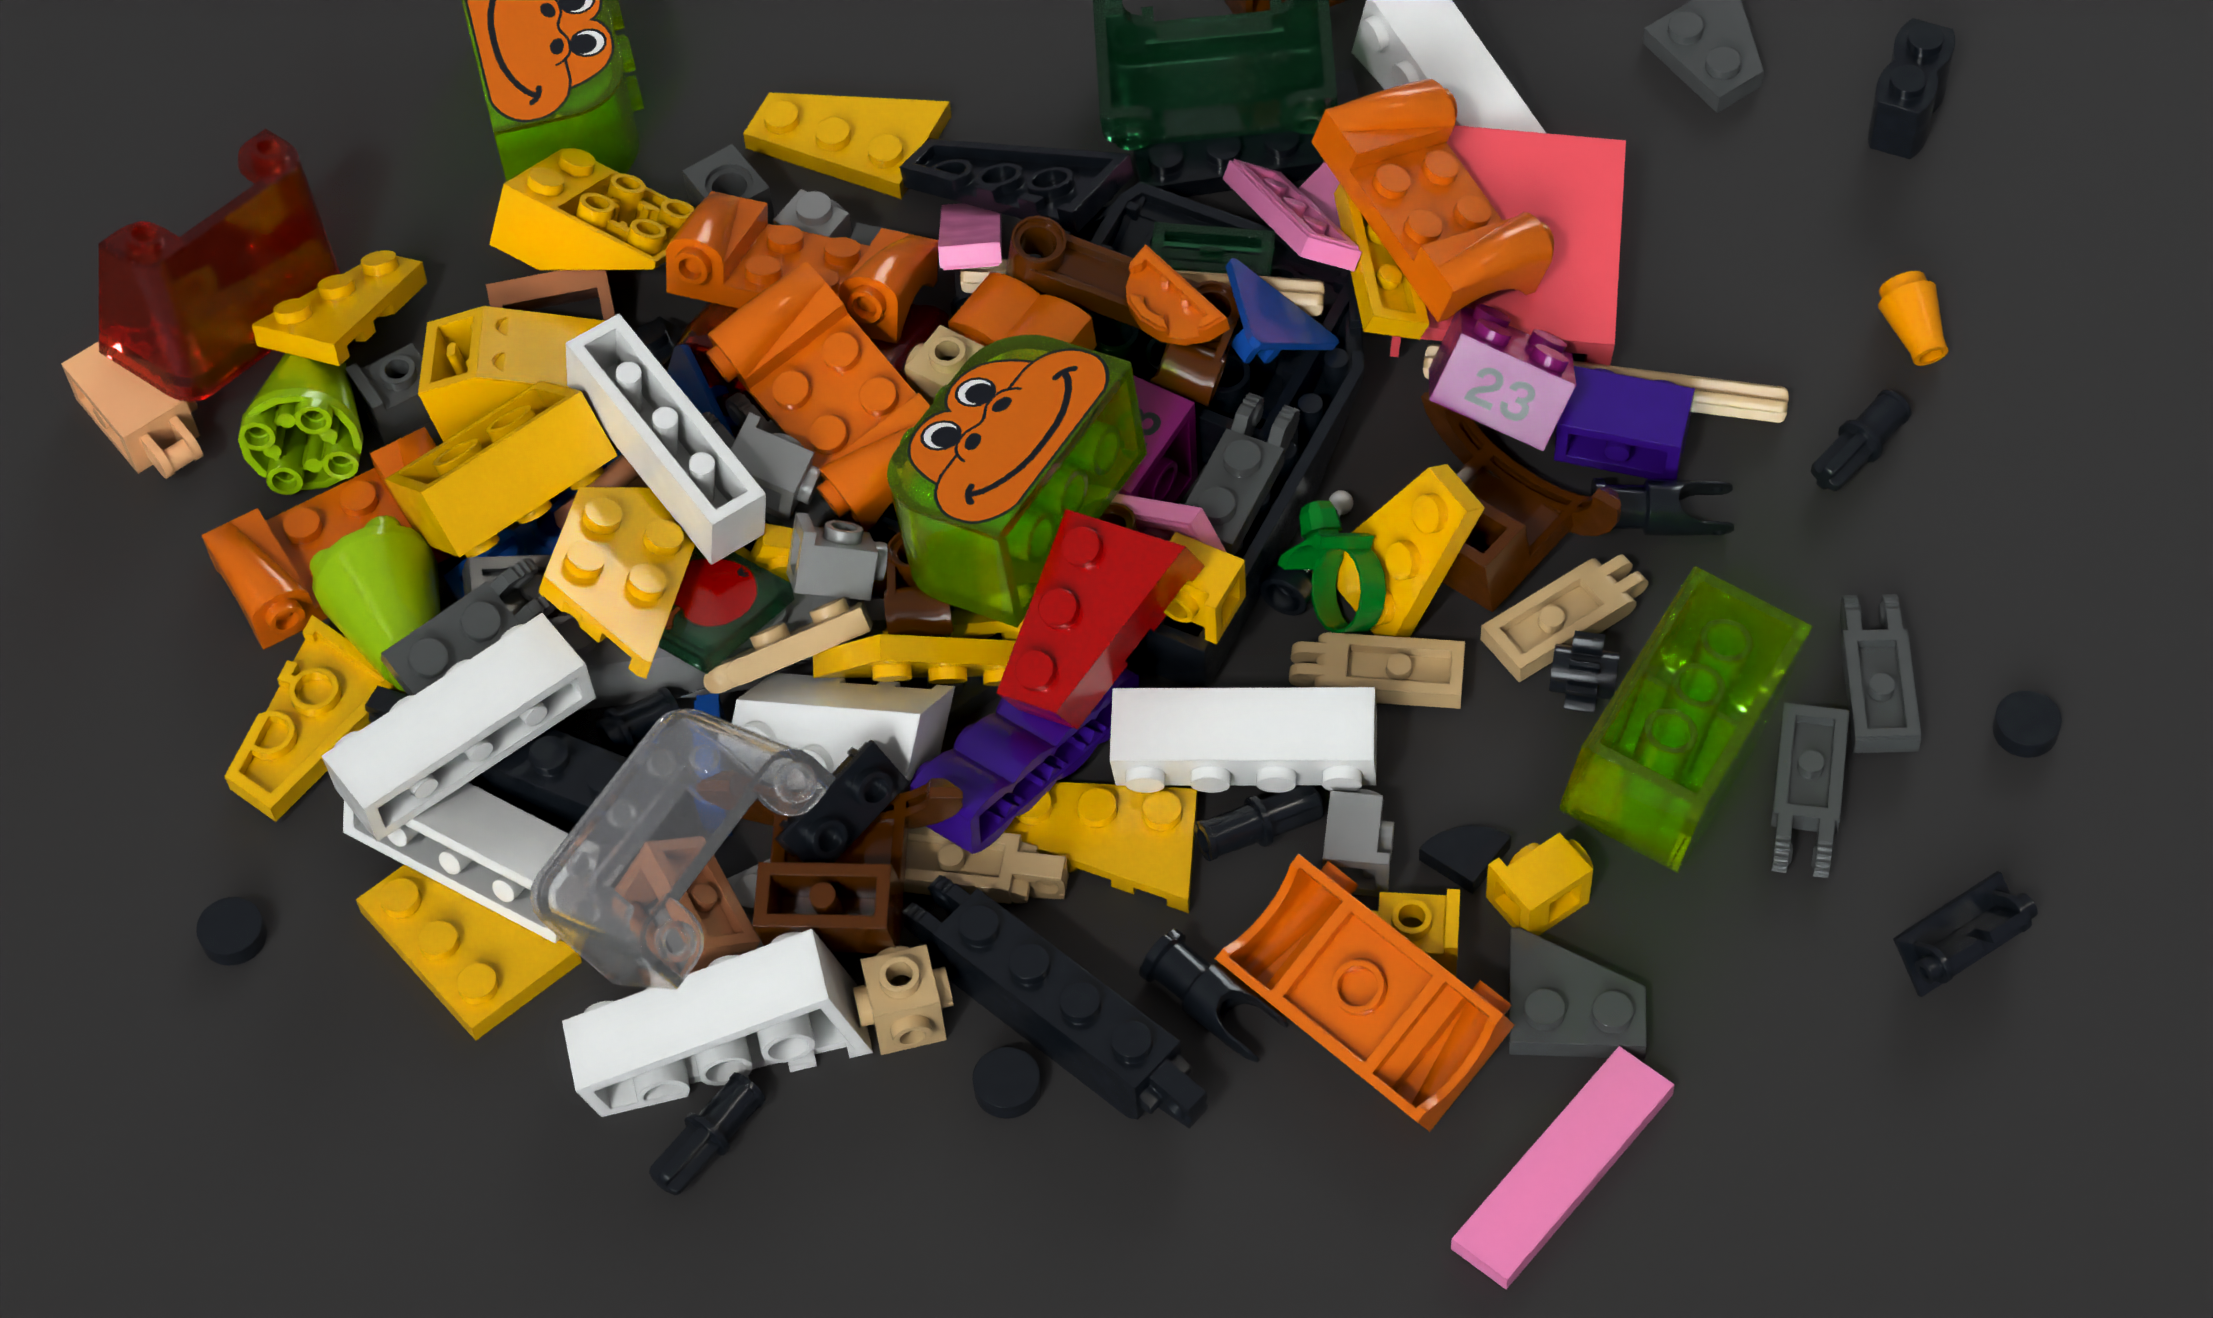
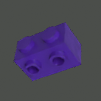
M1574 366L1576 387L1557 423L1554 461L1648 479L1677 480L1690 427L1695 388L1679 386L1666 380L1653 381L1616 374L1607 369H1589Z

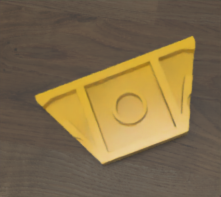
M579 487L543 575L538 592L560 611L572 615L579 623V627L596 642L600 643L608 637L631 657L628 669L635 675L646 679L695 544L649 487Z

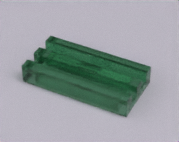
M1155 222L1151 249L1169 266L1178 271L1227 274L1225 266L1232 258H1235L1258 276L1271 277L1273 254H1275L1276 232ZM1164 246L1199 248V250L1164 248ZM1224 250L1260 253V255L1227 253Z

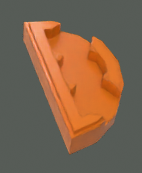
M1146 244L1131 260L1129 265L1130 275L1126 284V298L1130 314L1143 332L1160 342L1186 346L1209 342L1230 330L1227 317Z

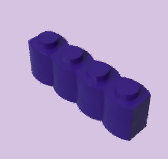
M1125 668L1078 730L1020 711L1002 698L997 706L996 713L987 715L975 724L965 727L958 735L953 749L941 753L933 760L924 762L913 775L910 791L925 785L931 778H945L963 792V808L955 816L926 827L971 854L978 853L990 846L1004 833L1015 816L1022 815L1031 810L1047 791L1051 790L1058 779L1065 778L1077 770L1090 757L1099 743L1110 739L1112 689L1139 688V675Z

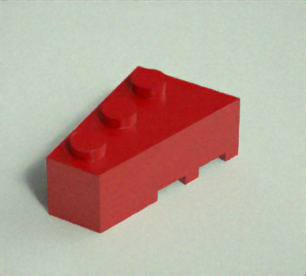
M1065 509L996 693L1020 711L1078 730L1127 667L1126 659L1150 629L1156 630L1166 617L1165 609L1188 580L1193 582L1205 566L1186 546Z

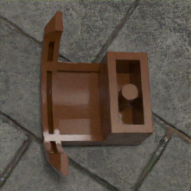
M1425 392L1421 396L1425 412L1435 430L1449 449L1464 464L1456 475L1485 507L1442 581L1444 584L1493 613L1568 532L1582 536H1599L1610 532L1621 519V501L1615 490L1609 487L1598 488L1592 496H1583L1563 490L1539 478L1512 460L1485 436L1472 419L1430 401L1429 392Z
M725 775L704 784L699 791V795L707 804L725 813L745 820L773 826L770 862H758L752 925L763 945L770 944L773 939L785 933L804 932L813 929L831 953H879L886 948L900 946L908 829L940 823L955 816L963 808V792L945 778H931L923 786L899 793L834 863H802L796 855L793 857L775 841V838L782 831L779 826L783 819L788 821L811 795L768 788L750 782L739 775Z

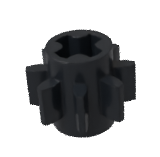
M1575 630L1572 646L1555 645L1549 691L1566 694L1564 709L1595 713L1597 698L1611 700L1614 696L1620 652L1604 650L1605 634Z

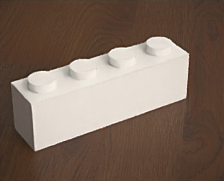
M620 314L566 342L567 386L580 390L583 393L604 432L711 565L764 535L766 493Z
M541 613L525 624L510 628L501 636L499 641L473 658L456 663L442 678L416 695L402 698L393 705L388 713L365 728L348 733L335 744L334 748L321 756L335 789L378 842L594 700L596 696L586 663L547 617Z
M1375 687L1113 688L1110 765L1116 786H1126L1132 791L1141 793L1157 792L1162 790L1164 786H1191L1197 791L1207 793L1222 792L1229 789L1230 786H1257L1260 790L1266 792L1282 793L1293 790L1296 785H1322L1326 790L1342 792L1359 790L1362 785H1376L1377 706Z
M469 782L378 842L344 801L343 833L555 944L602 901L605 852Z

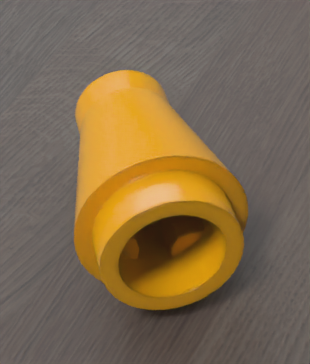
M1921 271L1904 272L1884 282L1879 288L1881 300L1878 303V309L1909 351L1913 363L1917 366H1924L1935 363L1945 357L1949 349L1944 339L1936 284L1928 281L1925 274Z

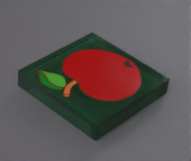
M695 545L658 647L708 674L746 642L750 636L754 635L795 600L790 582L734 552L711 565Z

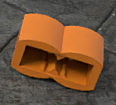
M989 273L948 322L950 330L1002 354L1003 360L1020 359L1034 361L1046 353L1060 349L1075 348L1092 352L1097 346L1093 321L1089 314L1064 299L1051 295H1040L1024 282L1002 273Z

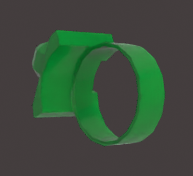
M1331 501L1310 502L1301 508L1299 515L1301 537L1304 541L1281 554L1277 564L1284 570L1313 569L1311 580L1312 604L1317 619L1326 630L1333 633H1361L1369 631L1380 618L1384 609L1386 595L1385 574L1379 558L1371 549L1374 536L1369 533H1339L1343 528L1338 512ZM1344 551L1355 562L1360 578L1361 590L1359 607L1350 624L1341 615L1336 595L1337 573L1343 560Z

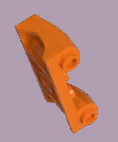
M1424 79L1388 88L1339 106L1325 109L1311 142L1437 322L1448 320L1471 302L1496 291L1514 289L1521 291L1524 295L1534 293L1552 262L1554 237L1550 228L1530 213L1522 212L1516 217L1506 220L1501 219L1447 144L1457 117V103L1453 94L1435 80Z
M711 191L684 221L667 246L666 292L739 309L808 260L841 299L849 315L869 338L897 344L901 338L909 309L917 292L923 285L934 287L937 283L938 240L881 228L868 246L859 244L856 240L847 237L832 238L804 232L792 225L777 226L768 224V203Z
M808 260L751 299L707 334L714 347L708 350L706 355L723 378L729 383L737 377L783 434L795 438L804 448L815 452L812 465L818 467L822 475L821 480L823 481L817 486V489L839 517L848 512L857 524L863 528V531L867 532L877 523L888 506L904 490L922 478L908 458V443L919 425L936 412L920 393L916 394L854 321L841 299Z
M425 427L371 452L373 469L265 521L259 509L256 508L201 535L214 567L232 591L263 650L303 631L311 615L321 621L328 618L323 613L312 590L313 575L310 570V561L317 552L330 548L343 536L364 528L371 519L378 516L387 515L395 517L401 526L413 529L384 479L437 447ZM431 547L438 563L454 556Z
M1298 854L1291 862L1282 885L1265 911L1241 936L1224 947L1215 959L1430 1132L1515 1026L1505 1016L1512 1005L1481 980L1473 989L1469 988L1353 897L1352 894L1359 885L1332 863L1327 861L1322 869L1319 870Z

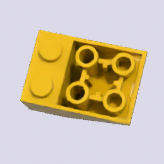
M565 146L503 184L489 245L537 270H654L666 262L668 244L695 208L687 202L670 199L646 187L645 183L638 177L621 174L597 162L593 155L584 150Z
M481 306L427 322L418 395L442 441L448 440L539 381L568 387L566 342L606 320Z

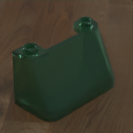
M1093 0L1100 122L1105 139L1116 144L1120 149L1139 150L1149 144L1289 131L1301 134H1314L1325 109L1338 106L1329 0H1287L1285 2L1270 0V11L1155 21L1153 6L1141 7L1142 16L1127 11L1123 6V0Z

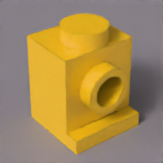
M1175 532L1170 542L1186 546L1205 567L1193 582L1190 580L1186 582L1164 613L1175 621L1182 623L1193 622L1205 627V640L1217 645L1246 597L1245 560Z
M1559 832L1541 845L1531 843L1523 847L1514 855L1508 866L1499 857L1490 862L1487 872L1486 898L1512 928H1522L1539 936L1589 903L1593 864L1585 849L1573 839L1567 841Z
M1447 889V895L1379 892V910L1371 911L1456 977L1460 889Z

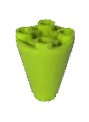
M285 353L244 412L238 438L243 457L260 476L266 478L267 486L272 491L283 495H293L300 490L327 488L344 479L353 477L358 472L364 436L351 383L345 369L347 368L346 362L341 366H336Z
M385 515L371 519L364 528L343 536L330 548L323 549L313 556L310 561V570L313 575L312 590L323 613L385 680L393 684L398 690L405 692L381 661V653L441 613L438 562L431 547L421 534L410 527L401 526L395 517Z

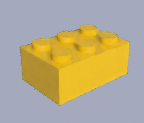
M539 381L384 480L413 529L423 536L429 546L459 558L463 555L468 558L478 556L495 546L500 540L497 533L514 522L518 521L519 524H525L545 514L552 507L550 499L570 487L571 490H578L579 487L590 485L604 473L602 466L618 455L580 390Z

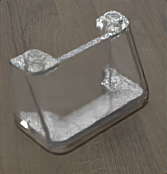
M677 709L667 712L655 722L539 871L531 886L530 900L533 911L543 924L612 984L677 990L697 964L704 947V934L701 924L679 902L681 897L756 799L778 815L798 816L811 810L836 778L813 756L803 750L714 715L695 709Z

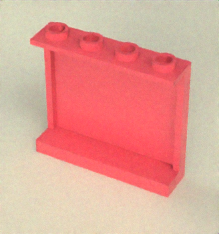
M1455 125L1447 144L1501 219H1510L1522 212L1530 213L1540 222L1545 223L1550 228L1554 237L1552 262L1534 293L1524 295L1519 290H1500L1485 295L1471 302L1466 307L1475 310L1477 304L1490 306L1507 315L1511 319L1509 326L1529 335L1532 334L1534 329L1548 332L1567 344L1565 351L1585 354L1584 362L1611 365L1616 335L1626 140ZM1426 307L1429 326L1421 339L1442 341L1454 315L1448 320L1437 322ZM1391 336L1390 357H1399L1401 338L1403 337Z

